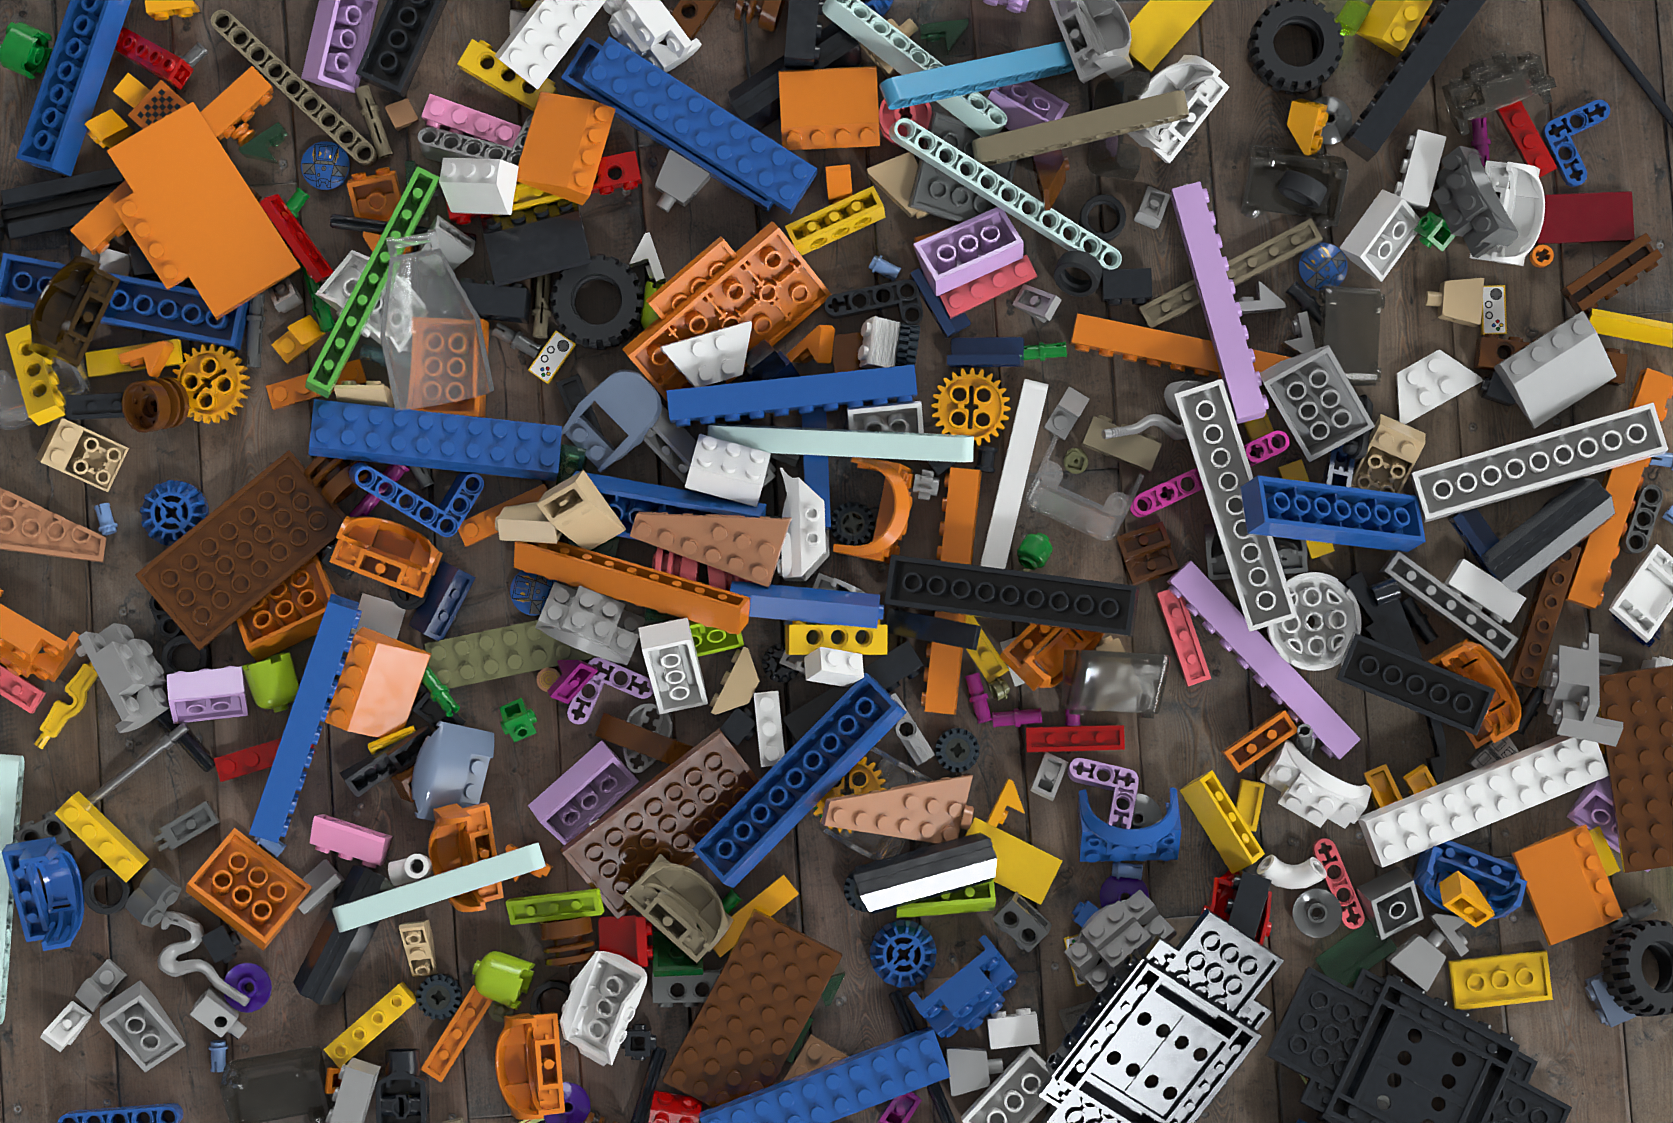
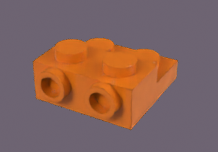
M389 167L375 170L376 174L366 176V172L352 174V179L347 181V187L354 216L389 222L402 194L396 170L390 171Z

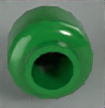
M1039 532L1026 535L1017 549L1019 563L1030 570L1044 567L1053 552V547L1049 543L1050 539Z

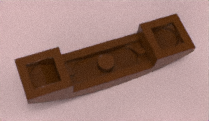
M603 713L595 734L597 737L670 765L694 748L691 745L642 728L607 713Z

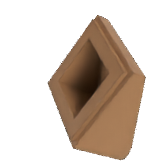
M408 98L385 106L397 131L419 121Z

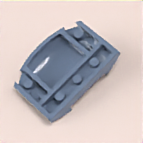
M442 721L436 724L439 728L431 737H426L414 766L411 794L418 813L414 812L416 818L435 821L433 811L435 808L455 803L462 808L479 804L490 758H493L494 754L493 732Z

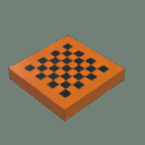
M160 80L128 116L144 129L188 104L167 84Z

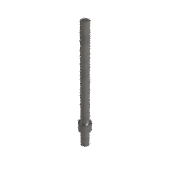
M183 722L170 733L166 732L159 738V742L87 799L95 805L164 749L168 750L175 745L176 740L190 730L188 725Z

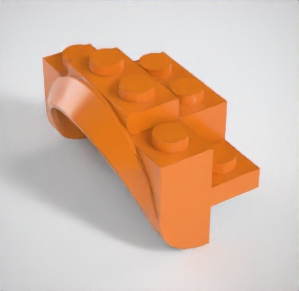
M347 516L336 536L338 541L329 562L423 598L431 576L435 575L443 553L438 551L425 536L403 524L377 517Z
M0 589V597H1L2 594L4 593V590H2V589ZM0 604V663L6 666L7 670L15 676L23 675L28 678L30 674H35L44 681L49 679L55 682L73 657L75 649H77L80 643L78 638L80 635L73 631L69 638L64 641ZM42 647H44L45 653H39Z
M487 802L465 808L455 803L433 809L435 824L429 838L428 853L434 875L497 856L490 807ZM500 881L450 897L448 902L461 912L486 910L485 902L504 898L502 883Z
M556 1012L504 1016V1028L496 1045L495 1069L502 1096L511 1109V1115L516 1119H543L544 1115L565 1113L558 1014Z

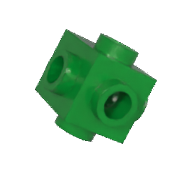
M1431 211L1419 220L1418 225L1414 229L1421 236L1418 240L1429 249L1431 246H1434L1442 252L1456 236L1451 234L1442 213H1439L1437 216Z
M522 698L499 707L503 721H500L501 727L505 735L510 734L514 742L537 733L534 725L535 722H538L532 708L528 709Z

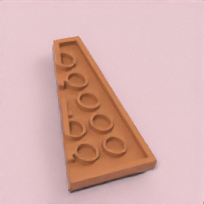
M0 488V550L103 563L106 537Z
M639 511L636 514L630 537L769 587L792 518L783 517L780 519L765 516L755 518L741 515L715 514L693 515L690 513L680 515L665 512Z
M967 773L959 777H945L937 781H923L890 787V789L882 791L874 790L860 795L852 794L826 799L821 824L937 844L958 839L959 827L973 775Z

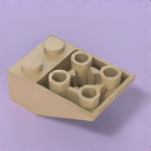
M341 381V385L334 386L337 402L395 408V392L390 390L385 384H382L381 381H366V385L357 384L356 381Z
M1380 414L1369 437L1368 452L1364 458L1359 459L1353 473L1351 487L1399 494L1425 445L1426 433Z
M59 417L54 419L35 459L109 492L129 448L70 420Z
M584 470L546 491L537 503L540 510L554 527L578 546L587 550L594 549L626 530Z

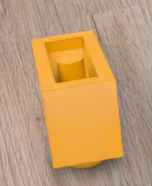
M1456 871L1439 883L1443 906L1475 928L1495 916L1493 909L1476 884L1459 871Z

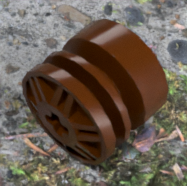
M735 0L734 20L740 22L745 12H747L746 24L749 25L756 15L759 16L758 28L774 33L786 0Z
M173 377L136 381L128 385L124 391L122 411L127 423L137 432L147 433L160 429L175 428L183 424L188 416L189 397L184 386Z
M316 456L304 471V476L307 479L315 477L311 483L313 486H318L325 482L326 485L320 494L331 506H334L359 487L351 481L349 470L354 464L361 461L348 464L350 461L348 459ZM367 470L360 471L358 474L359 481L367 478Z
M591 916L539 923L541 939L553 940L554 944L543 949L544 953H555V956L545 958V965L559 967L578 965L590 960L596 951L584 950L586 947L594 946L595 942L583 940L582 937L593 931Z

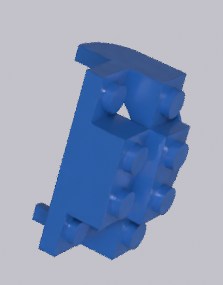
M986 935L978 939L985 948V951L928 997L922 1000L915 991L908 996L918 1012L942 1039L945 1036H952L957 1032L958 1027H964L968 1031L970 1028L973 1030L980 1026L984 1021L983 1018L1001 1009L1003 1006L1002 1002L1005 1001V998L1002 996L1003 992L1013 987L1016 983L1015 980L1019 977ZM986 970L990 971L989 979L984 974ZM945 1004L948 1010H942L941 1006Z

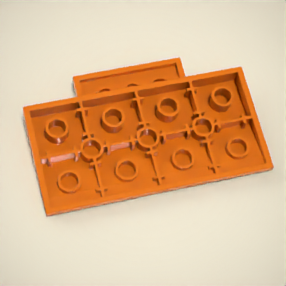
M194 102L165 116L107 150L134 192L112 206L167 290L190 278L212 314L218 320L301 268Z
M771 221L736 252L720 236L647 298L646 302L659 318L622 350L668 402L666 390L694 387L688 382L684 374L674 366L669 357L661 351V346L746 321H751L752 323L747 352L763 339L771 346H774L821 306L832 294L781 229ZM736 377L727 379L726 384L732 382Z

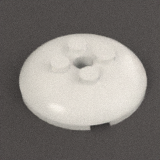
M1309 572L1288 579L1287 585L1298 617L1267 626L1271 644L1286 662L1300 669L1318 671L1338 665L1342 661L1353 632L1357 634L1361 632V613L1356 598L1350 589H1347L1337 578L1328 574ZM1310 615L1315 620L1313 628L1307 623Z

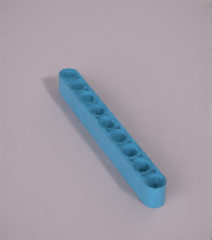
M1063 41L886 79L879 87L888 108L895 110L1064 74L1074 70L1075 66L1066 43Z

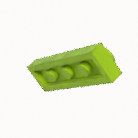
M599 888L511 898L506 901L511 925L596 916L604 913Z

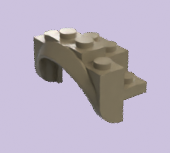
M661 854L623 895L626 901L696 963L719 942L734 920L725 912L719 895L704 877L688 867L670 863Z

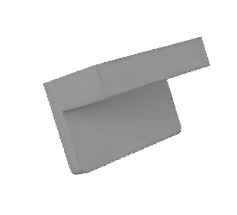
M327 859L323 860L302 879L312 886V889L298 908L303 914L311 912L345 881Z

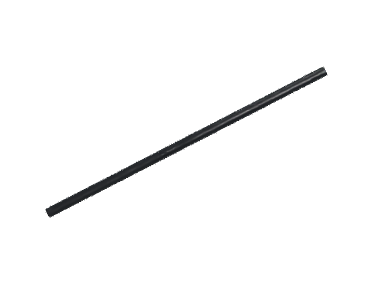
M1573 0L1673 128V112L1588 2L1586 0Z

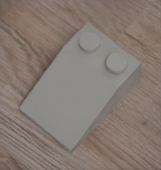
M141 980L100 1007L99 1022L144 1072H147L186 1046L185 1041L157 998Z

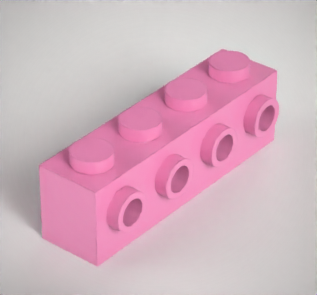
M429 94L421 116L427 122L426 125L428 127L443 128L449 130V132L511 148L522 129L521 126L433 94Z

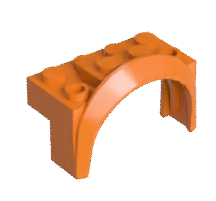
M852 457L851 462L857 463V468L881 472L885 476L884 488L872 542L861 546L834 544L833 552L890 565L891 555H899L900 547L898 546V541H901L902 535H905L907 531V521L912 507V497L910 496L909 488H912L914 484L913 470L900 463Z
M1031 624L1002 651L999 657L1033 691L1038 687L1051 688L1067 678L1090 655L1105 633L1075 630L1083 638V641H1081L1070 629ZM1060 630H1062L1041 652L1038 653L1039 650H1041Z
M1466 638L1427 661L1496 690L1477 736L1465 731L1476 749L1491 740L1496 743L1518 730L1522 715L1518 695L1501 664L1485 647ZM1476 659L1475 661L1469 663L1468 665H1466V666H1464V667L1462 668L1463 665H1465V664H1467L1468 662H1470V661ZM1505 701L1504 705H1502L1501 707L1495 709L1492 712L1489 711L1490 709Z

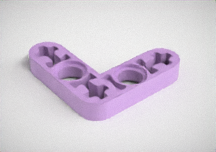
M593 658L588 664H598L601 661L603 668L610 670V665L615 668L610 673L609 681L605 680L607 674L599 672L598 676L594 675L587 684H592L595 687V695L591 698H586L583 696L581 689L572 699L567 712L568 718L574 724H584L587 722L604 683L641 699L649 698L654 693L650 679L606 659ZM618 671H624L627 674L628 680L626 684L618 685L615 683L614 675ZM632 675L637 676L635 682L639 684L647 681V687L650 688V691L644 692L641 695L639 694L640 689L632 686V691L628 690L627 687L632 682ZM579 697L583 701L591 702L590 707L584 705L582 712L586 714L585 717H580L578 720L574 719L575 714L572 711L573 709H579L581 705L580 702H576L577 698Z
M1084 758L1074 759L1068 767L1069 778L1077 783L1113 791L1107 824L1115 825L1118 817L1123 816L1121 827L1130 829L1139 784L1138 775L1130 769ZM1078 765L1082 766V771H1085L1081 775H1078L1077 770H1075ZM1091 768H1094L1091 778H1088L1090 774L1088 772ZM1100 770L1106 771L1110 779L1106 782L1100 781L1097 778V772ZM1115 774H1118L1116 778L1117 781L1115 784H1113L1112 782L1114 780ZM1125 777H1129V781L1132 782L1129 786H1125V782L1122 781ZM1120 798L1126 799L1129 803V808L1126 810L1119 809L1116 801Z

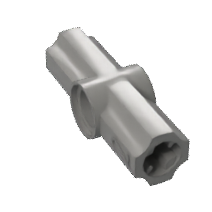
M894 693L891 696L907 713L892 728L918 766L934 756L935 753L897 694ZM904 722H909L913 726V732L909 736H903L899 731L900 725Z

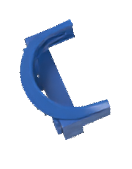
M1170 788V803H1165L1166 816L1158 823L1140 829H1123L1103 822L1091 810L1086 789L1078 791L1079 861L1178 860L1181 821L1177 789Z
M55 837L6 844L1 853L26 942L43 940L41 942L43 951L70 947L81 927L84 915L83 882L76 861L69 852L56 843ZM38 868L41 872L44 881L48 903L46 902L43 888L38 874ZM71 904L69 907H65V908H59V909H53V908H52V907H54V906H60V905Z
M1450 840L1420 852L1413 880L1415 884L1419 885L1426 897L1437 907L1456 915L1443 906L1439 883L1451 875L1446 871L1452 873L1459 871L1469 879L1481 883L1482 885L1476 884L1483 896H1485L1487 889L1486 901L1495 916L1488 920L1500 917L1505 918L1521 906L1527 881L1520 879L1521 876L1516 865Z

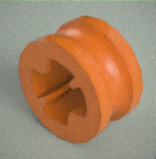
M246 122L233 132L231 138L238 140L237 144L241 147L248 143L256 132L254 129L250 130L249 124Z
M1547 245L1535 247L1529 255L1531 264L1538 268L1549 265L1554 258L1553 250ZM1543 250L1546 252L1544 256H1547V260L1544 259L1539 262L1537 260L1539 256L1536 257V253H1540Z

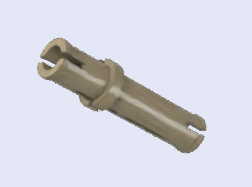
M360 86L355 89V93L362 109L360 110L361 116L365 117L378 159L390 157L393 155V152L390 149L378 113L380 111L379 106L374 102L370 86ZM366 101H368V103H369V106H370V109H371V112H372V115H373V119H371V116H370V113H369V110H368ZM375 125L377 126V129H378V132H379V135H380V138H381L382 143L379 142V139H378V136H377V133H376V130H375V127H374Z
M551 273L537 276L535 308L532 310V316H534L532 337L545 339L548 337V318L551 317V311L549 310ZM543 279H545L544 298H542ZM541 304H543L542 323H540Z

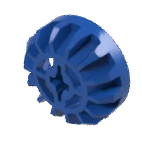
M168 480L162 484H156L153 486L154 489L144 496L143 507H140L142 527L146 529L150 538L166 546H171L209 515V506L202 492L195 486L183 481ZM177 496L181 500L178 503L170 502L168 499H164V497ZM184 503H186V505H187V507H188V518H187V509L185 508V506H183ZM156 505L161 508L160 515L162 520L159 523L155 518ZM168 507L177 510L176 514L179 519L171 517L172 513ZM167 522L178 525L179 528L168 530L163 528L162 525Z
M905 919L889 922L877 931L870 947L871 963L874 971L886 983L901 988L915 986L925 980L935 966L937 954L935 942L928 930L917 922ZM902 937L911 939L909 942H899L897 944L894 942L895 939ZM891 944L893 946V957L887 961L886 952ZM919 946L921 958L918 965L913 962L914 950ZM909 948L907 952L909 957L907 959L902 957L897 960L899 956L898 949L906 950ZM910 964L914 968L907 972L895 970L899 965L906 966Z

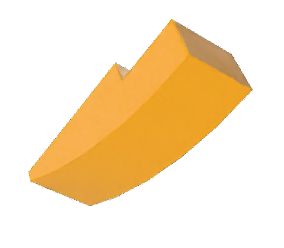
M1386 764L1363 773L1367 786L1372 788L1371 796L1376 809L1403 799Z

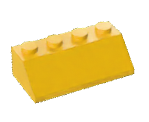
M1375 0L1356 34L1393 56L1398 57L1405 49L1433 0Z

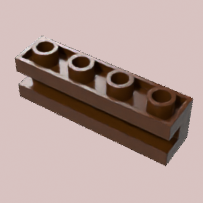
M1647 233L1639 236L1560 290L1576 314L1582 311L1588 314L1592 308L1595 309L1599 306L1597 301L1603 297L1607 301L1619 293L1616 288L1622 284L1626 287L1639 279L1637 277L1638 273L1643 270L1648 273L1658 266L1656 261L1663 256L1658 249L1653 250L1649 244L1652 240Z

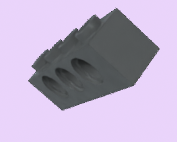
M703 970V975L654 977L652 973L653 1003H658L659 1007H673V1003H683V1007H697L698 1002H704L708 994H698L696 985L704 982L708 984L711 990L721 970ZM674 983H681L685 988L684 994L679 996L673 994L671 986Z

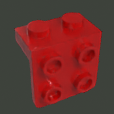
M626 915L617 919L615 916H606L598 920L599 951L620 955L640 967H647L650 964L649 960H653V945H649L648 936L652 935V923L643 915Z
M654 1091L649 1123H699V1113H701L703 1102L692 1096Z

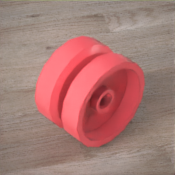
M883 99L879 109V129L883 137L891 144L902 147L890 138L889 129L903 115L908 116L910 120L928 130L932 115L929 102L890 110L885 99ZM898 125V133L901 136L906 137V127L903 125ZM919 138L918 143H920L924 138Z

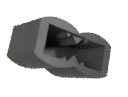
M153 868L143 878L140 887L128 898L125 908L141 924L152 928L163 919L167 907L176 902L182 888L165 871Z

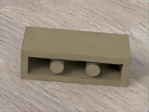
M1099 415L1098 418L1095 416L1091 418L1081 446L1147 473L1152 470L1162 445L1157 442V437L1144 433L1143 436L1134 434L1103 439L1102 430L1119 426L1112 424V419L1103 415Z

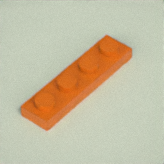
M361 359L347 362L335 385H341V381H356L360 385L366 384L367 378ZM309 374L266 386L273 410L321 397V395L305 388Z
M542 484L464 520L458 531L465 547L499 533L495 529V519L500 515L502 509L506 506L538 502L543 494L548 491L546 485Z
M475 984L420 1069L439 1082L444 1080L493 1001L478 993Z

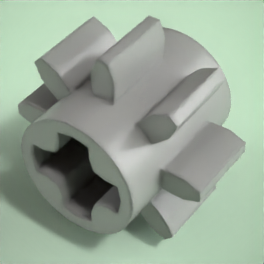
M922 470V475L915 474L912 492L919 493L918 499L930 500V495L937 496L939 478L933 477L934 471Z

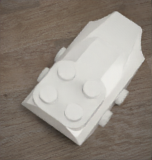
M351 250L316 292L317 296L337 310L336 314L338 316L342 313L370 257ZM392 274L361 334L365 337H372L392 354L396 352L409 354L411 317H426L429 311L425 308L426 305L410 288V283L403 277L398 276L397 278Z
M780 468L787 492L782 518L791 517L792 519L781 550L782 559H778L777 570L778 574L783 576L785 581H807L830 556L829 530H826L825 534L824 500L799 477L792 478L783 468Z
M596 951L572 981L569 998L562 1006L561 1011L563 1014L560 1019L563 1038L576 1045L584 1056L602 1066H605L607 1063L612 1066L619 1046L626 1038L627 1031L625 1030L628 1022L634 1017L635 1009L646 986L647 974L645 970L620 955L606 951Z

